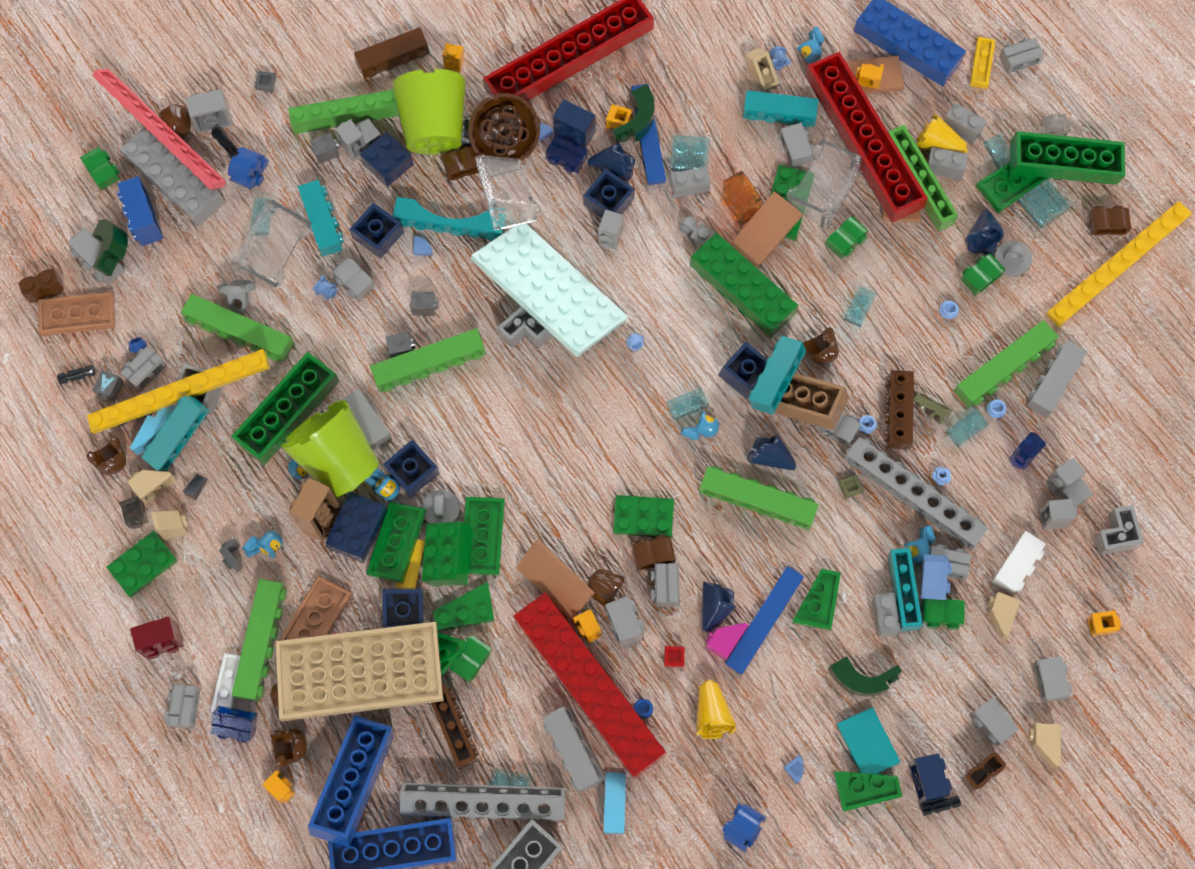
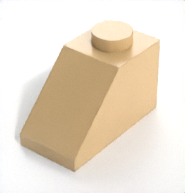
M758 47L744 55L749 72L762 91H766L779 84L767 50Z
M142 470L141 472L134 473L127 483L146 504L177 480L170 472Z
M178 510L151 513L155 530L165 541L188 533L186 528L189 526L188 520Z
M997 592L988 601L987 607L990 608L988 615L1000 639L1006 640L1010 634L1021 600Z
M1035 723L1028 733V738L1032 741V747L1051 768L1060 767L1061 725Z

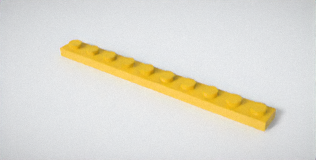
M1180 201L1175 203L1053 306L1046 315L1058 327L1063 325L1188 219L1192 213Z
M261 349L88 414L87 419L91 433H99L174 405L184 396L195 397L270 369L266 352Z

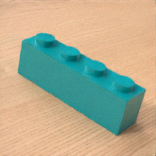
M746 90L743 118L750 121L779 122L785 125L802 123L803 127H815L819 99Z
M319 179L299 185L298 189L321 256L324 257L342 251L341 243H344L341 232L337 233L336 227H339L336 217H331L330 212L333 211L330 200L326 201L325 196L328 195L325 185L321 186Z
M781 336L779 342H776L773 354L767 359L763 373L758 376L757 384L749 394V401L753 409L774 415L806 353L803 342Z
M184 396L179 399L175 410L167 416L166 423L156 432V437L144 450L145 453L142 455V458L157 471H168L210 411L194 396Z
M911 549L890 550L887 558L892 590L895 594L898 611V623H900L901 632L917 631L923 624Z

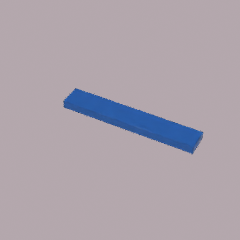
M645 84L631 86V91H633V90H635V89H637V88H639V87H641V86H643V85H645ZM654 116L649 132L640 139L648 185L666 183Z
M789 566L786 567L725 663L727 667L741 676L743 675L803 580L804 576Z

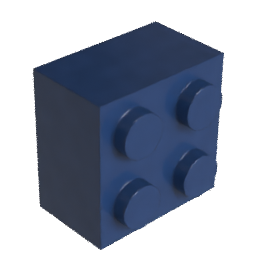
M563 99L553 115L554 134L562 140L570 141L576 147L586 149L596 133V115Z
M387 131L360 154L362 164L387 188L414 165L412 155Z
M605 169L583 195V205L602 218L605 210L622 214L635 199V188Z
M374 202L349 229L355 241L380 259L404 233L402 223Z
M745 341L722 367L718 376L745 399H748L751 390L757 384L758 376L765 369L767 358Z
M413 439L383 463L385 471L397 481L409 498L440 474L438 467Z
M423 587L383 588V628L424 623Z
M939 753L916 758L909 763L919 804L940 800L950 795L952 790L951 782L945 776L946 764L944 759L940 758Z

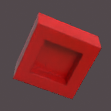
M665 646L664 667L684 668L685 647Z

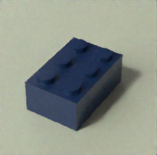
M349 492L325 543L327 548L338 554L365 563L387 511L386 506Z

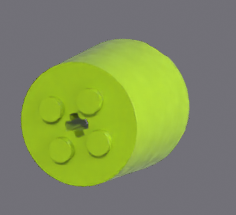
M434 69V72L430 73L416 70L405 73L393 81L394 96L406 147L409 151L417 154L437 155L454 151L461 146L466 89L465 77L463 75L445 69Z
M346 400L337 401L327 407L329 410L322 414L317 412L289 434L286 438L287 444L285 442L281 445L283 450L315 481L330 487L335 497L355 490L359 484L373 474L379 465L376 455Z

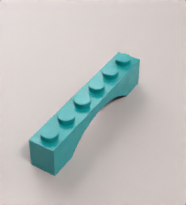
M401 197L396 198L393 217L402 223L403 228L408 226L422 231L427 229L433 230L436 233L447 232L455 236L467 235L474 239L479 237L487 238L489 241H493L504 234L506 226L505 213L485 211L470 218L451 219L437 216L427 211L415 199Z

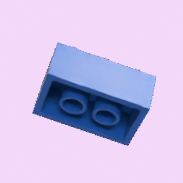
M139 176L117 183L119 191L116 192L120 202L123 203L122 210L129 221L127 226L130 233L133 234L135 241L139 240L141 245L144 246L162 240L163 236L149 194Z

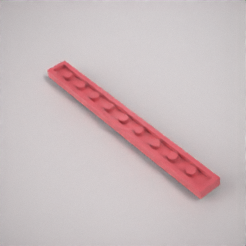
M109 69L94 71L92 76L111 96L115 97L135 119L139 120L158 141L162 142L182 164L187 166L210 190L224 187L226 181Z

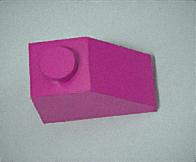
M742 623L717 628L715 633L711 631L705 640L708 643L706 649L727 661L746 632L748 624Z

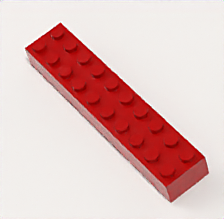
M619 0L483 77L484 89L489 96L498 93H510L529 101L653 30L654 17L641 0Z
M840 51L809 64L805 77L890 221L893 223L924 209L928 200L926 194Z
M543 593L513 615L515 623L633 780L666 756V751L546 593Z

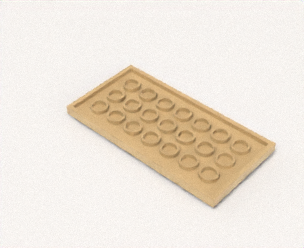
M436 622L275 641L280 721L444 701Z

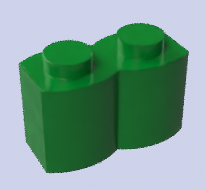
M97 147L80 157L100 190L120 180L117 176L120 172L115 164L110 165L108 162L111 158L106 150L101 151Z
M851 216L826 239L825 245L840 259L845 256L848 258L854 252L856 245H862L866 241L868 230Z
M991 253L986 257L982 255L975 262L976 265L973 267L968 266L962 272L961 281L975 296L999 279L1006 270Z
M950 599L923 600L922 624L927 625V628L938 629L939 626H947L948 630H959V627H963L965 601Z
M472 635L469 639L467 637L464 639L468 644L449 668L450 671L468 683L472 682L492 652V648Z

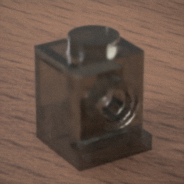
M138 496L119 502L125 525L128 528L137 529L142 527L143 524L148 523L143 501Z

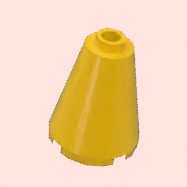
M935 113L930 117L933 119L931 123L927 122L917 138L918 142H916V145L930 151L932 147L966 154L969 149L966 147L967 142Z
M713 680L704 681L699 687L696 722L697 736L701 734L703 739L722 738L723 733L726 732L729 735L733 734L737 729L736 723L719 684Z

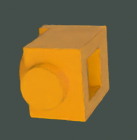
M446 43L442 54L443 69L461 73L465 59L463 46Z
M862 64L861 67H857L855 77L859 78L858 83L860 86L879 89L884 65L881 64L880 67H877L873 64Z
M612 104L606 118V128L616 129L633 120L632 110Z
M591 609L573 617L574 624H579L577 629L581 637L585 636L589 643L600 638L599 635L602 634L601 628Z
M1115 610L1093 613L1087 617L1091 637L1112 634L1120 630L1121 620L1116 615ZM1102 622L1106 623V628H1103Z
M276 770L262 785L280 803H287L295 796L294 791L290 788L292 783L285 777L281 779L283 774Z

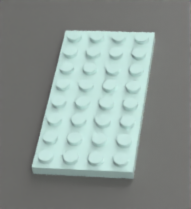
M524 221L471 256V260L576 357L627 321L628 316Z

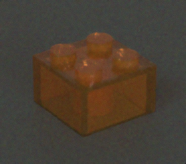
M743 171L723 181L721 201L725 207H729L735 221L738 220L740 225H743L750 221L760 209L762 198Z

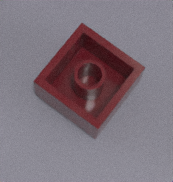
M170 616L130 628L135 651L144 658L155 659L161 653H174L179 651V648L184 647L179 624Z

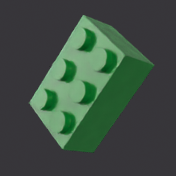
M461 521L426 524L422 582L433 587L468 585L472 527Z

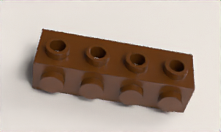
M891 370L889 376L885 378V388H888V394H885L884 404L888 406V412H885L884 424H887V430L884 431V442H887V448L910 450L913 445L914 371Z
M444 684L442 685L444 701L432 702L431 705L454 761L460 770L478 762L476 756L479 753L475 744L471 745L468 738L471 737L468 726L463 727L460 719L464 717L460 707L455 708L453 701L456 698L452 688L448 690Z

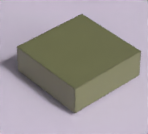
M856 474L838 481L845 500L864 492Z

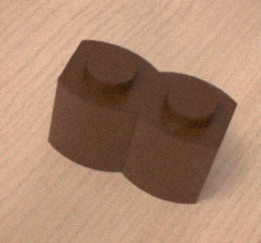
M465 146L460 151H448L441 156L448 181L457 180L483 171L481 159L475 153L472 146Z
M1096 206L1088 214L1091 235H1126L1131 230L1129 208L1114 206L1110 209L1104 206Z
M54 269L44 270L37 276L26 277L18 283L22 295L29 303H37L38 299L58 295L64 290L61 278Z
M661 535L655 537L653 541L641 539L632 545L637 571L654 568L655 564H674L676 561L671 537Z
M997 752L992 753L982 759L977 766L968 770L962 776L961 781L970 792L976 791L986 785L990 778L1001 773L1006 763Z

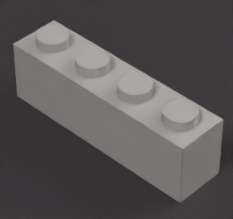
M1069 340L1066 341L1064 346L1060 344L1054 353L1058 355L1055 361L1051 359L1045 368L1049 370L1046 376L1042 374L1036 383L1039 385L1037 391L1033 389L1027 399L1030 402L1027 407L1048 418L1088 351Z
M561 707L543 718L545 722L544 728L548 734H551L554 740L553 746L563 759V767L566 771H569L572 777L571 783L573 787L578 789V791H585L605 780L570 707Z

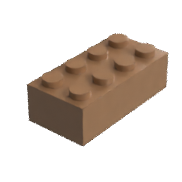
M795 373L775 413L835 430L849 396L844 386Z
M308 478L306 482L302 483L297 499L291 502L289 513L303 533L324 542L338 517L341 506L330 487Z

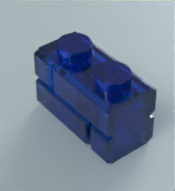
M554 135L546 149L545 155L550 164L554 166L558 164L569 173L575 172L579 174L588 158V149Z
M1030 432L1010 456L1012 464L1018 469L1025 470L1046 446L1045 441L1036 433Z
M218 705L212 714L210 734L217 735L220 739L229 737L241 743L250 742L256 733L258 713Z

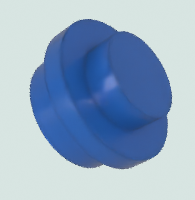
M142 337L134 338L129 341L128 349L130 352L137 353L140 349H145L147 342Z
M639 699L633 706L634 711L641 719H647L653 713V705L647 699Z

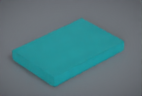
M873 707L836 724L860 773L878 774L901 763Z

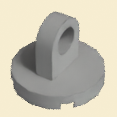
M1018 241L1002 243L994 255V258L1006 269L1003 274L1009 277L1021 276L1028 271L1032 263V254L1029 248Z
M233 280L229 285H227V282H222L217 287L219 293L227 294L228 305L231 311L240 313L247 309L248 292L255 290L256 284L250 280ZM236 298L241 300V308H238L235 305L234 302Z
M446 490L433 491L427 495L422 504V508L427 510L424 519L429 524L455 522L458 520L461 512L457 497Z

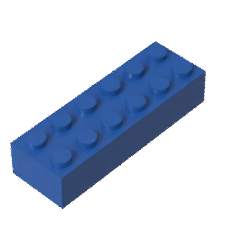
M872 0L856 20L854 32L889 54L899 56L900 61L942 87L962 63L967 51L886 0Z
M354 715L308 824L311 836L350 847L394 738L391 726Z
M451 818L355 832L350 847L328 841L330 869H415L458 862L454 824Z

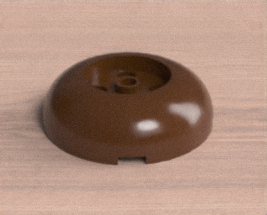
M498 93L485 98L476 106L469 119L468 137L473 150L482 160L494 166L509 167L518 164L531 155L539 140L540 122L538 115L528 101L514 94ZM495 114L499 116L497 121L492 119ZM511 118L516 119V123L514 125L509 124V120ZM491 132L495 134L493 139L488 138ZM511 136L512 140L506 143L505 138ZM510 150H515L514 154L508 155Z

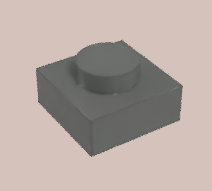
M258 71L255 89L274 92L277 78L276 73Z

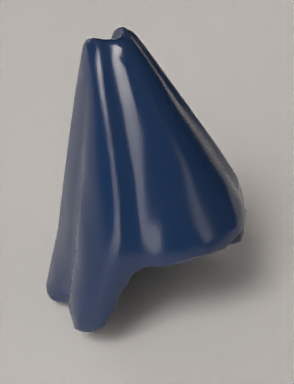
M616 143L590 157L588 164L602 171L607 169L618 177L630 180L633 176L635 159L623 152L620 143Z
M984 209L966 237L967 248L974 254H993L997 243L1003 239L1004 232L989 210Z
M777 434L770 439L758 437L747 456L748 462L786 470L796 469L794 458Z
M703 581V631L711 632L736 608V605L733 604L734 592L731 589Z

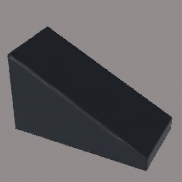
M196 474L182 492L186 496L197 500L208 479Z

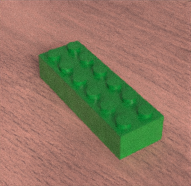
M1017 131L1010 140V174L1117 185L1125 177V142Z
M717 232L691 256L690 266L770 338L797 313L799 305Z
M307 351L234 432L231 438L235 444L265 466L281 448V445L286 442L289 434L307 419L340 382L337 374Z

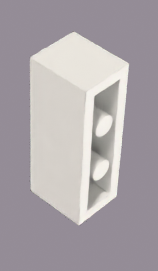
M1025 531L991 583L1011 596L1016 591L1019 593L1025 585L1023 579L1026 575L1029 577L1035 569V566H1033L1035 560L1040 561L1046 552L1043 550L1046 543Z

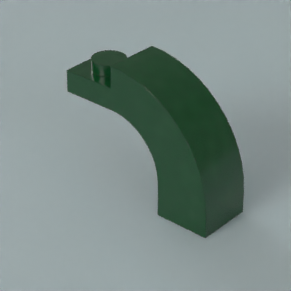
M647 84L631 91V101L637 110V114L630 122L612 130L615 143L626 142L630 137H633L634 141L637 142L652 127L655 116V104L653 94Z
M102 219L99 220L92 235L103 242L93 268L106 276H112L118 261L123 260L125 256L128 237L123 229L109 220Z
M847 656L830 665L827 669L841 688L851 694L863 697L878 696L887 692L890 689L887 682L889 685L900 679L898 676L902 673L901 668L897 665L879 676L867 677L855 670Z

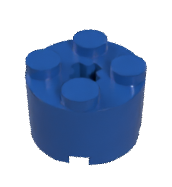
M240 147L237 150L239 154L237 157L233 155L228 167V175L231 176L229 181L248 189H253L256 185L260 186L264 179L262 175L264 169L268 166L269 160L260 153Z
M739 803L733 812L734 818L732 822L728 820L722 831L724 832V840L746 853L747 846L749 848L752 846L762 829L759 825L761 822L765 823L767 817L747 804L742 805Z

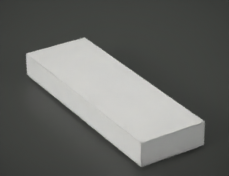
M224 653L210 710L211 713L231 716L235 701L232 691L240 655Z

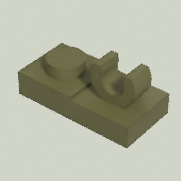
M918 392L914 398V401L917 402L916 405L921 409L926 410L928 408L933 410L929 416L930 420L934 415L940 417L939 425L943 423L944 417L948 418L952 412L951 409L921 392Z

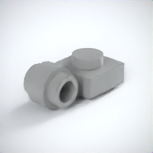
M690 216L683 218L679 224L680 231L684 234L692 233L690 239L700 246L705 244L716 233V231L701 222L696 227V220Z

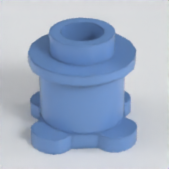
M775 46L770 50L769 55L775 70H781L786 65L791 64V60L786 57V49L784 47Z
M324 275L320 277L313 287L315 294L323 295L326 300L333 299L338 291L336 289L337 285L328 282Z

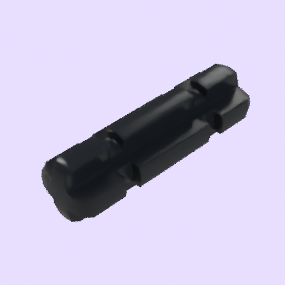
M219 128L211 131L214 139L232 157L239 154L238 148L233 145L232 141Z
M88 365L84 369L81 367L67 371L66 374L65 372L59 373L57 380L60 384H65L68 381L73 382L84 379L86 376L91 377L95 375V369L93 365Z
M953 796L949 799L934 801L931 804H923L920 806L923 816L932 814V812L938 813L949 810L951 807L957 808L961 806L959 796Z

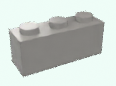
M85 228L67 242L71 247L69 251L75 258L80 257L83 260L81 263L87 270L92 269L95 272L93 275L100 283L104 281L109 285L125 271L119 262L112 276H106L93 268L102 245Z
M360 389L342 399L346 400L373 451L392 440L389 432Z

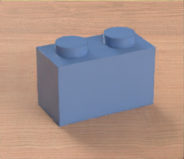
M923 554L921 598L945 600L946 593H950V582L947 581V577L952 573V563H949L948 556Z

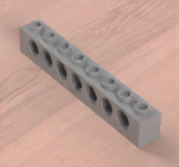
M860 437L856 440L845 455V462L970 551L973 550L988 529L982 520L973 518L965 508L956 506L948 496L939 494L934 486L925 484L917 474L905 470V467L900 462H894L888 458L889 456L886 452L874 448L869 440ZM864 456H871L873 458V461H866L864 459ZM885 466L889 472L883 473L879 467ZM895 478H902L905 483L899 484ZM912 489L919 490L921 495H914ZM928 500H933L937 507H931L928 504ZM944 512H950L953 518H946ZM960 523L967 524L969 530H963Z
M402 783L400 790V815H407L409 817L424 815L428 817L447 816L449 818L468 817L471 819L488 817L489 819L508 818L516 820L520 818L532 819L534 821L539 819L558 821L565 818L566 788Z

